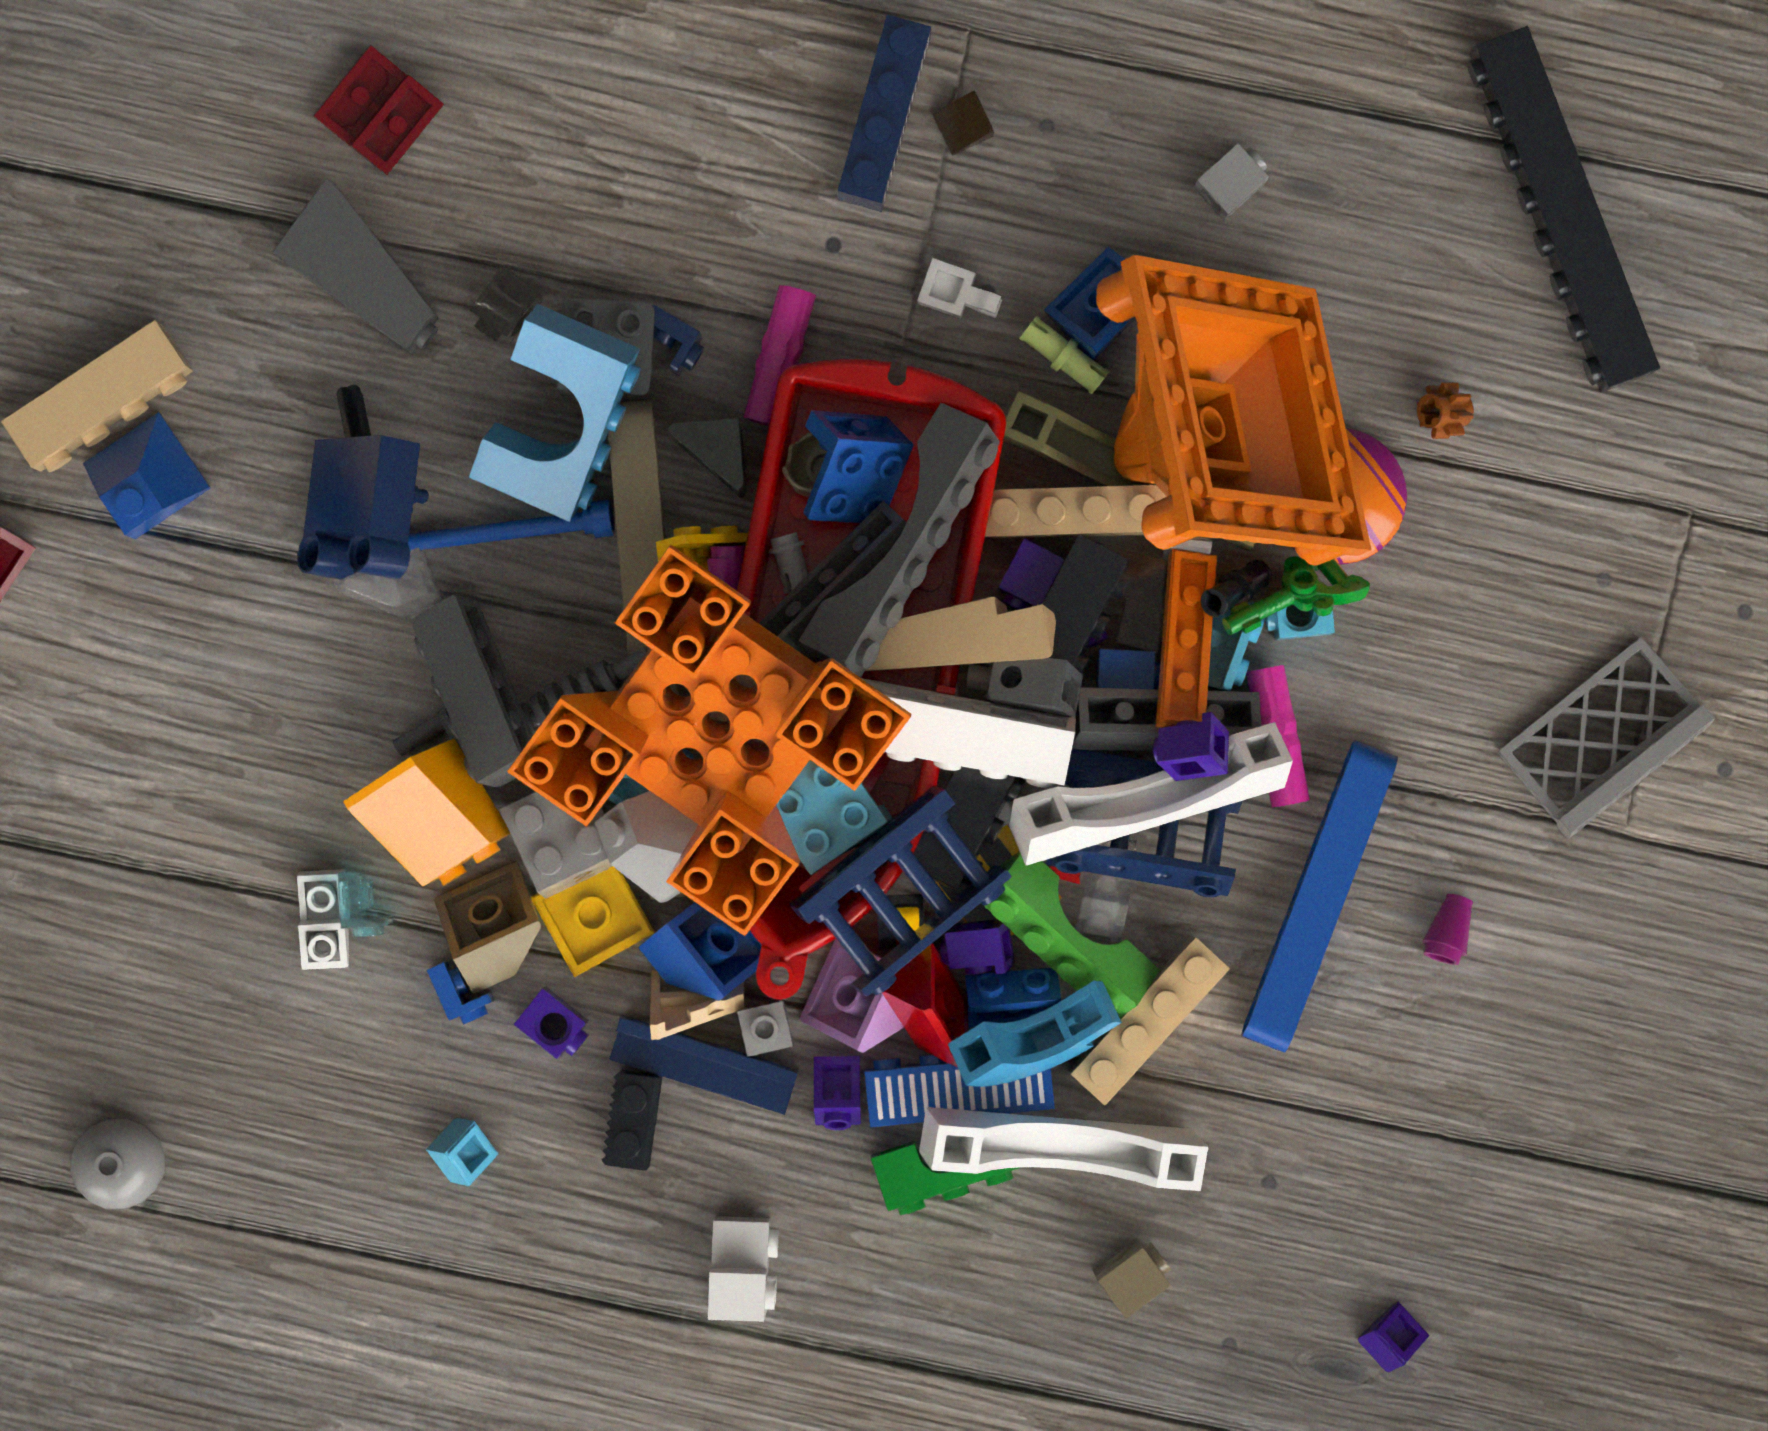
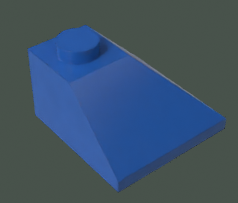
M159 412L83 463L99 498L124 535L133 539H137L211 489Z
M694 902L638 948L667 984L720 1001L757 971L762 945L750 930L743 936Z

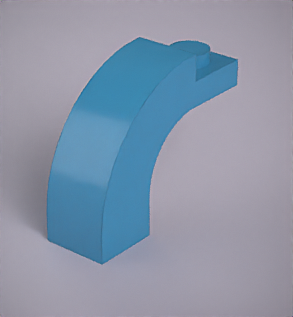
M1092 981L1052 1007L1033 1016L1008 1023L984 1021L948 1043V1046L966 1086H993L1020 1080L1062 1064L1094 1047L1093 1040L1122 1022L1104 983Z

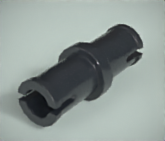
M1256 559L1247 563L1240 570H1230L1221 576L1216 586L1203 592L1201 596L1203 610L1209 616L1219 617L1220 614L1222 616L1233 606L1235 607L1245 601L1248 603L1253 598L1254 592L1270 583L1272 574L1269 566L1262 560Z

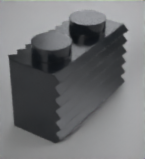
M622 1069L613 1076L617 1082L612 1085L615 1092L611 1094L614 1100L609 1104L612 1108L608 1113L611 1119L607 1122L610 1128L605 1132L608 1135L604 1141L607 1146L603 1149L605 1156L601 1160L607 1166L647 1171L650 1167L663 1077L656 1074Z

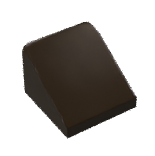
M975 90L933 113L936 124L952 156L990 139L994 135L993 127Z

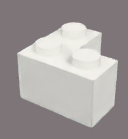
M715 1216L713 1220L712 1266L709 1272L708 1320L764 1322L767 1310L775 1309L777 1276H768L769 1257H778L779 1230H770V1218Z

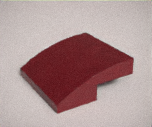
M369 45L314 113L313 117L385 175H388L443 107L444 103L410 75L405 74L372 45Z

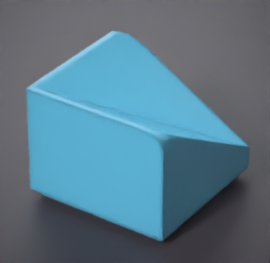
M461 1118L454 1119L426 1149L450 1182L470 1186L498 1155V1152L476 1122Z

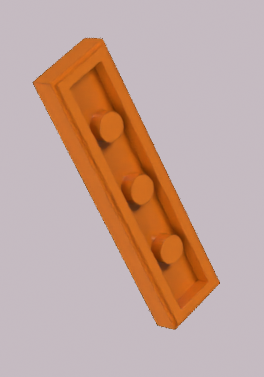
M1172 549L1168 554L1156 727L1176 726L1178 722L1184 720L1202 722V713H1206L1213 617L1203 610L1201 596L1204 591L1215 586L1217 555Z

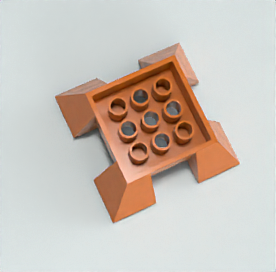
M670 544L615 621L616 625L648 646L649 650L619 691L562 695L507 772L586 827L626 774L698 824L666 882L745 936L800 864V859L776 804L809 760L855 791L911 718L912 714L833 658L818 663L808 659L744 614L751 600ZM748 675L755 680L757 686L751 688L744 687L737 682L735 676ZM681 684L689 690L690 696L682 697L676 695L671 690L670 685ZM709 712H721L728 717L730 722L726 724L717 723L711 719ZM748 740H762L769 749L765 751L755 750L749 745ZM693 748L702 755V759H690L683 753L682 749Z

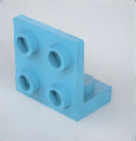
M812 761L806 764L776 804L798 857L810 875L816 873L838 856L858 846L893 819L884 805L878 806L862 782L854 791Z

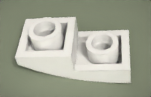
M345 869L300 871L297 875L301 920L298 924L302 970L348 967L349 932Z

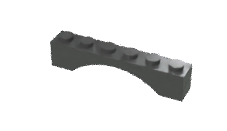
M943 403L939 404L917 441L920 459L919 485L912 512L900 537L887 555L865 577L843 592L821 602L798 641L814 659L821 662L833 658L860 678L864 671L875 663L879 654L880 644L889 629L895 627L900 621L905 602L912 590L923 582L927 573L928 563L937 548H941L946 543L953 521L960 509L966 507L971 501L976 482L984 469L992 465L998 452L1000 441L986 422Z

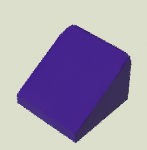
M1398 1301L1366 1329L1358 1338V1341L1386 1372H1391L1404 1366L1430 1335Z

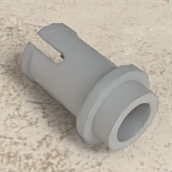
M797 532L770 540L772 549L768 551L769 554L774 553L784 587V594L791 592L808 575L801 546L805 545L804 540L799 541Z

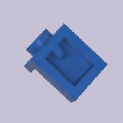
M447 961L427 969L449 1021L460 1017L464 1025L489 1014L485 1005L495 1001L492 993L466 1003L463 994L468 993L469 989L458 967L451 969Z

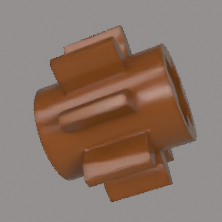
M1442 382L1441 385L1426 386L1427 394L1417 402V416L1420 421V427L1432 428L1431 436L1433 439L1463 436L1465 434L1464 427L1474 417L1471 394L1458 393V382Z

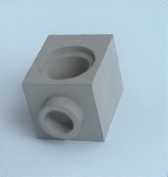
M1237 143L1196 181L1194 189L1225 221L1265 185L1269 176L1264 171L1268 167L1256 151L1250 147L1245 151Z
M784 999L737 1011L747 1057L793 1047L794 1041Z

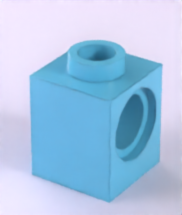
M1287 607L1265 618L1266 630H1274L1275 640L1324 636L1335 633L1333 611L1327 616H1319L1311 609L1309 611V621L1303 627L1294 626L1288 621L1286 617Z

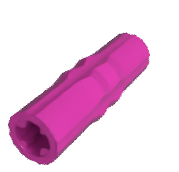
M778 286L768 327L762 338L761 352L756 360L755 375L743 415L744 419L769 426L779 377L788 367L798 364L803 353L804 339L816 299L815 294L790 286Z
M1284 665L1246 672L1249 692H1259L1261 726L1273 722L1276 723L1293 760L1285 788L1269 792L1271 806L1273 808L1310 801L1301 756V743L1297 734V723L1292 709Z

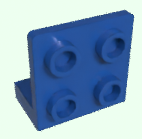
M811 410L805 427L819 441V446L827 451L803 513L809 520L861 523L881 502L884 501L890 505L914 444L887 416Z

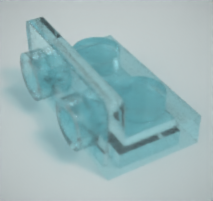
M364 871L338 872L341 929L352 928L353 937L385 934L384 926L395 924L394 915L367 917V908L374 907L373 880H365Z

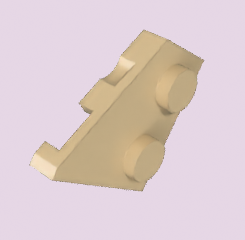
M652 970L650 1004L651 1040L664 1038L745 1008V981L719 1001L667 984L656 970Z

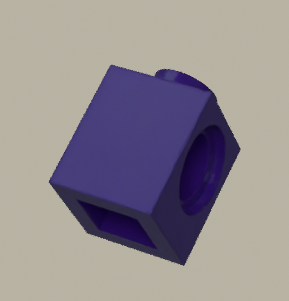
M1024 538L997 589L1005 594L1002 602L1016 610L1041 605L1065 559Z
M547 986L541 989L513 1024L556 1059L560 1058L564 1052L572 1057L589 1036L582 1030L589 1020ZM549 1013H559L566 1019L567 1031L562 1038H552L545 1033L543 1021Z

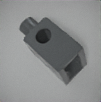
M1054 658L993 662V665L973 663L970 664L968 670L967 688L969 690L988 692V699L996 704L1075 718L1083 675L1067 660ZM1022 678L1018 686L1014 687L1015 682Z

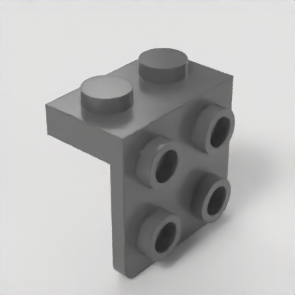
M563 297L562 311L556 310V312L640 348L634 364L641 367L639 377L631 393L624 391L623 394L640 396L647 394L651 384L655 324L654 307L646 302ZM551 378V383L557 384V390L562 396H574L565 385Z

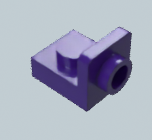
M860 1056L814 1057V1117L816 1125H824L825 1128L830 1130H845L850 1128L851 1125L861 1124Z

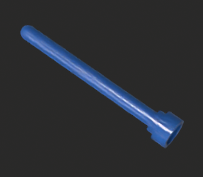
M610 500L591 502L587 510L582 509V512L576 513L570 522L557 516H547L409 533L408 545L411 552L575 531H585L586 535L594 534L595 538L614 536L615 533L613 511Z

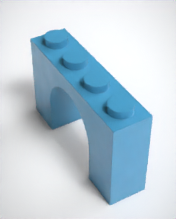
M537 304L523 322L510 360L559 381L574 394L580 404L584 418L582 437L566 444H548L495 422L482 438L469 478L569 522L579 508L587 510L597 489V485L591 483L594 471H602L612 446L605 444L609 431L616 432L626 411V407L620 405L624 391L631 393L641 371V367L634 365L640 348Z

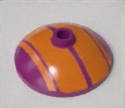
M1346 428L1372 550L1359 556L1343 555L1335 558L1339 565L1365 560L1385 547L1398 531L1407 504L1405 478L1393 454L1374 437Z

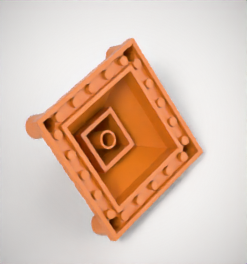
M1133 255L1121 261L1122 270L1103 278L1098 283L1096 303L1100 312L1116 323L1127 321L1133 317H1136L1139 333L1136 334L1135 393L1131 394L1114 444V464L1125 480L1133 483L1156 484L1166 496L1147 505L1144 509L1141 528L1145 538L1155 547L1162 550L1172 548L1198 536L1294 547L1299 557L1313 566L1321 565L1343 555L1359 556L1371 551L1316 289L1139 255Z

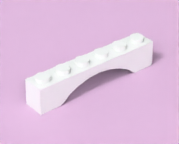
M1273 722L1229 736L1228 774L1175 781L1164 770L1140 779L1096 788L1057 786L1014 799L1009 827L1025 865H1029L1285 788L1293 760L1276 723Z
M926 1107L919 1152L931 1170L978 1174L990 1170L1017 1167L1061 1168L1110 1175L1156 1188L1201 1191L1208 1146L1193 1129Z

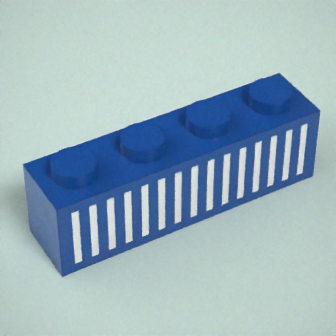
M931 1054L920 1055V1064L901 1066V1058H885L873 1060L874 1068L865 1069L870 1128L924 1122L926 1107L1005 1114L1055 1109L1051 1068L1020 1080L984 1087L966 1086L957 1067Z

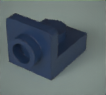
M652 304L655 309L653 340L669 349H672L675 343L681 346L669 366L670 371L677 376H680L684 368L691 371L704 350V347L699 344L702 339L700 331Z

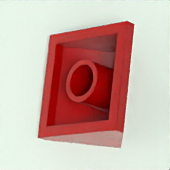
M932 943L895 973L897 980L882 994L917 1048L957 1067L948 1043L968 1032L967 997Z

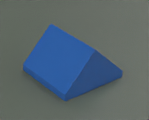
M1107 247L1044 309L1048 317L1070 339L1073 338L1079 343L1077 346L1093 360L1136 320V317H1133L1127 321L1116 323L1104 316L1097 306L1096 289L1098 283L1103 278L1122 270L1121 261L1125 260V258L1110 247Z

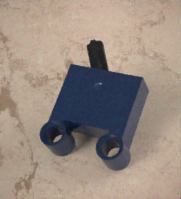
M352 384L348 387L339 388L336 393L345 438L315 440L304 533L297 552V563L303 573L346 581L353 576L354 572L396 580L405 574L410 561L408 539L411 515L413 513L412 506L414 503L424 504L429 498L427 490L418 488L415 485L420 443L384 435L371 436L363 394L359 386Z

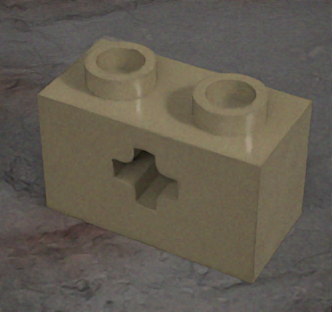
M1137 1238L1093 1270L1097 1281L1125 1319L1171 1286L1165 1277V1274L1171 1270L1167 1262L1152 1242L1143 1247Z

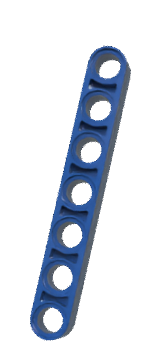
M1356 740L1352 742L1248 1011L1241 1033L1242 1037L1283 1053L1287 1051L1391 782L1398 756Z

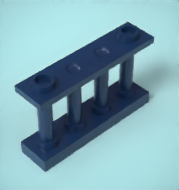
M1071 750L1065 784L1070 788H1096L1116 785L1164 771V769L1157 762L1088 750ZM1243 800L1208 811L1202 863L1174 858L1179 820L1160 825L1156 855L1128 850L1129 834L1112 839L1110 847L1092 845L1046 859L1045 864L1054 866L1059 871L1069 874L1083 871L1193 890L1196 894L1203 897L1228 896L1235 878L1236 869L1220 866L1226 814H1238Z
M933 785L789 903L797 916L808 924L814 920L818 923L824 922L863 972L851 984L866 997L872 992L874 995H879L892 986L897 980L895 973L980 903L988 905L996 900L1005 891L1003 884L1012 877L1007 869L997 865L986 871L947 821L949 815L946 811L956 803L943 788ZM923 830L926 833L932 832L972 883L952 901L948 899L910 850L913 847L910 841ZM887 860L890 863L896 861L936 913L915 931L874 880L876 877L874 870ZM851 889L854 893L859 891L900 943L879 961L837 910L840 907L837 901Z

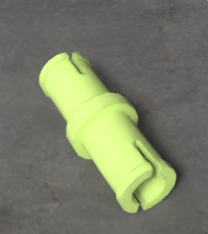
M1038 316L1033 319L1019 338L1051 361L1050 367L1056 372L1061 369L1085 387L1090 394H1093L1104 380V377L1109 373V370L1104 369L1078 349L1077 345L1079 343L1073 338L1069 341L1040 320Z

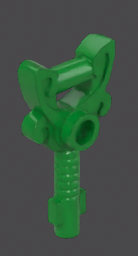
M1291 556L1284 563L1283 589L1252 605L1245 601L1231 608L1230 615L1223 618L1222 623L1229 635L1240 630L1247 634L1260 627L1262 619L1290 605H1294L1306 612L1313 609L1317 615L1327 616L1333 611L1334 605H1344L1364 599L1369 591L1370 583L1360 576H1348L1335 559L1313 566L1298 556ZM1320 570L1332 586H1327L1319 581L1315 571Z

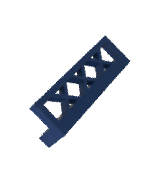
M626 1015L620 1017L616 1030L618 1033L609 1060L785 1115L799 1072L798 1069L757 1056L747 1057V1053L680 1032L658 1040H651L650 1023Z

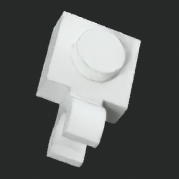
M932 258L917 303L960 319L965 306L996 318L1002 300L1000 295L973 287L976 278L975 272Z

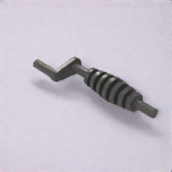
M645 646L614 665L608 664L605 660L594 664L597 675L586 667L577 671L579 681L569 674L560 679L561 687L554 681L544 686L545 696L541 692L531 696V707L526 703L521 704L532 734L534 735L562 695L619 691L622 687V681L630 676L649 649ZM446 707L438 711L436 716L393 740L396 751L401 756H404L446 731L450 740L455 738L462 752L463 749L459 740L449 729L447 723L449 715Z

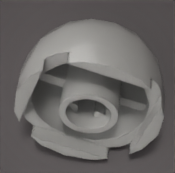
M108 1118L92 1125L78 1138L71 1154L70 1173L77 1190L89 1202L105 1209H128L145 1202L157 1189L165 1173V1153L159 1138L145 1125L130 1118Z

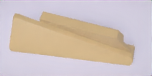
M990 597L901 618L895 627L889 629L880 644L879 654L875 663L865 671L1049 658L1053 653L1055 615L1043 604L1007 612L1005 604L995 597Z

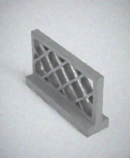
M1640 637L1501 748L1498 754L1556 821V826L1564 836L1570 839L1711 726L1715 717L1704 704L1700 705L1646 641ZM1638 652L1652 666L1650 683L1623 680L1625 663ZM1618 669L1617 680L1606 679L1609 675H1611L1614 671ZM1657 673L1667 685L1656 684ZM1597 685L1617 687L1615 712L1588 709L1589 691ZM1623 688L1650 690L1647 715L1620 712ZM1655 691L1675 693L1686 707L1674 717L1653 716ZM1583 697L1582 708L1571 707ZM1561 714L1581 716L1579 740L1552 738L1553 720ZM1587 716L1614 719L1612 744L1585 741ZM1620 720L1647 722L1645 740L1638 746L1618 744ZM1653 723L1664 724L1652 734ZM1547 726L1546 737L1534 736ZM1526 742L1546 744L1543 769L1524 767L1514 756L1513 752ZM1551 745L1578 747L1576 772L1549 770ZM1584 748L1611 751L1609 769L1602 775L1582 773ZM1617 751L1629 752L1616 763ZM1531 775L1543 776L1542 787ZM1548 777L1575 779L1574 797L1561 808H1558L1547 795ZM1581 780L1593 781L1580 792Z

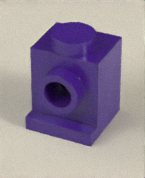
M1212 712L1202 713V722L1184 720L1178 722L1176 726L1159 728L1158 738L1153 743L1154 757L1157 764L1175 781L1228 774L1229 731Z
M998 919L956 923L945 932V938L941 939V957L944 964L949 965L950 969L964 968L965 974L973 975L989 972L992 970V965H995L996 974H1004L1015 964L1010 929Z

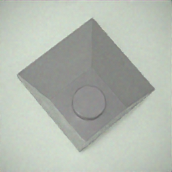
M651 791L620 802L594 822L609 863L660 903L667 902L680 893V891L668 884L666 880L696 830L697 823Z

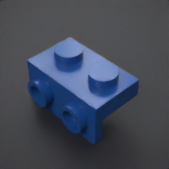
M1052 968L1007 971L1004 974H996L995 972L965 975L969 1028L976 1027L984 1021L994 1023L1018 1021L1040 1013L1061 1001L1059 976Z

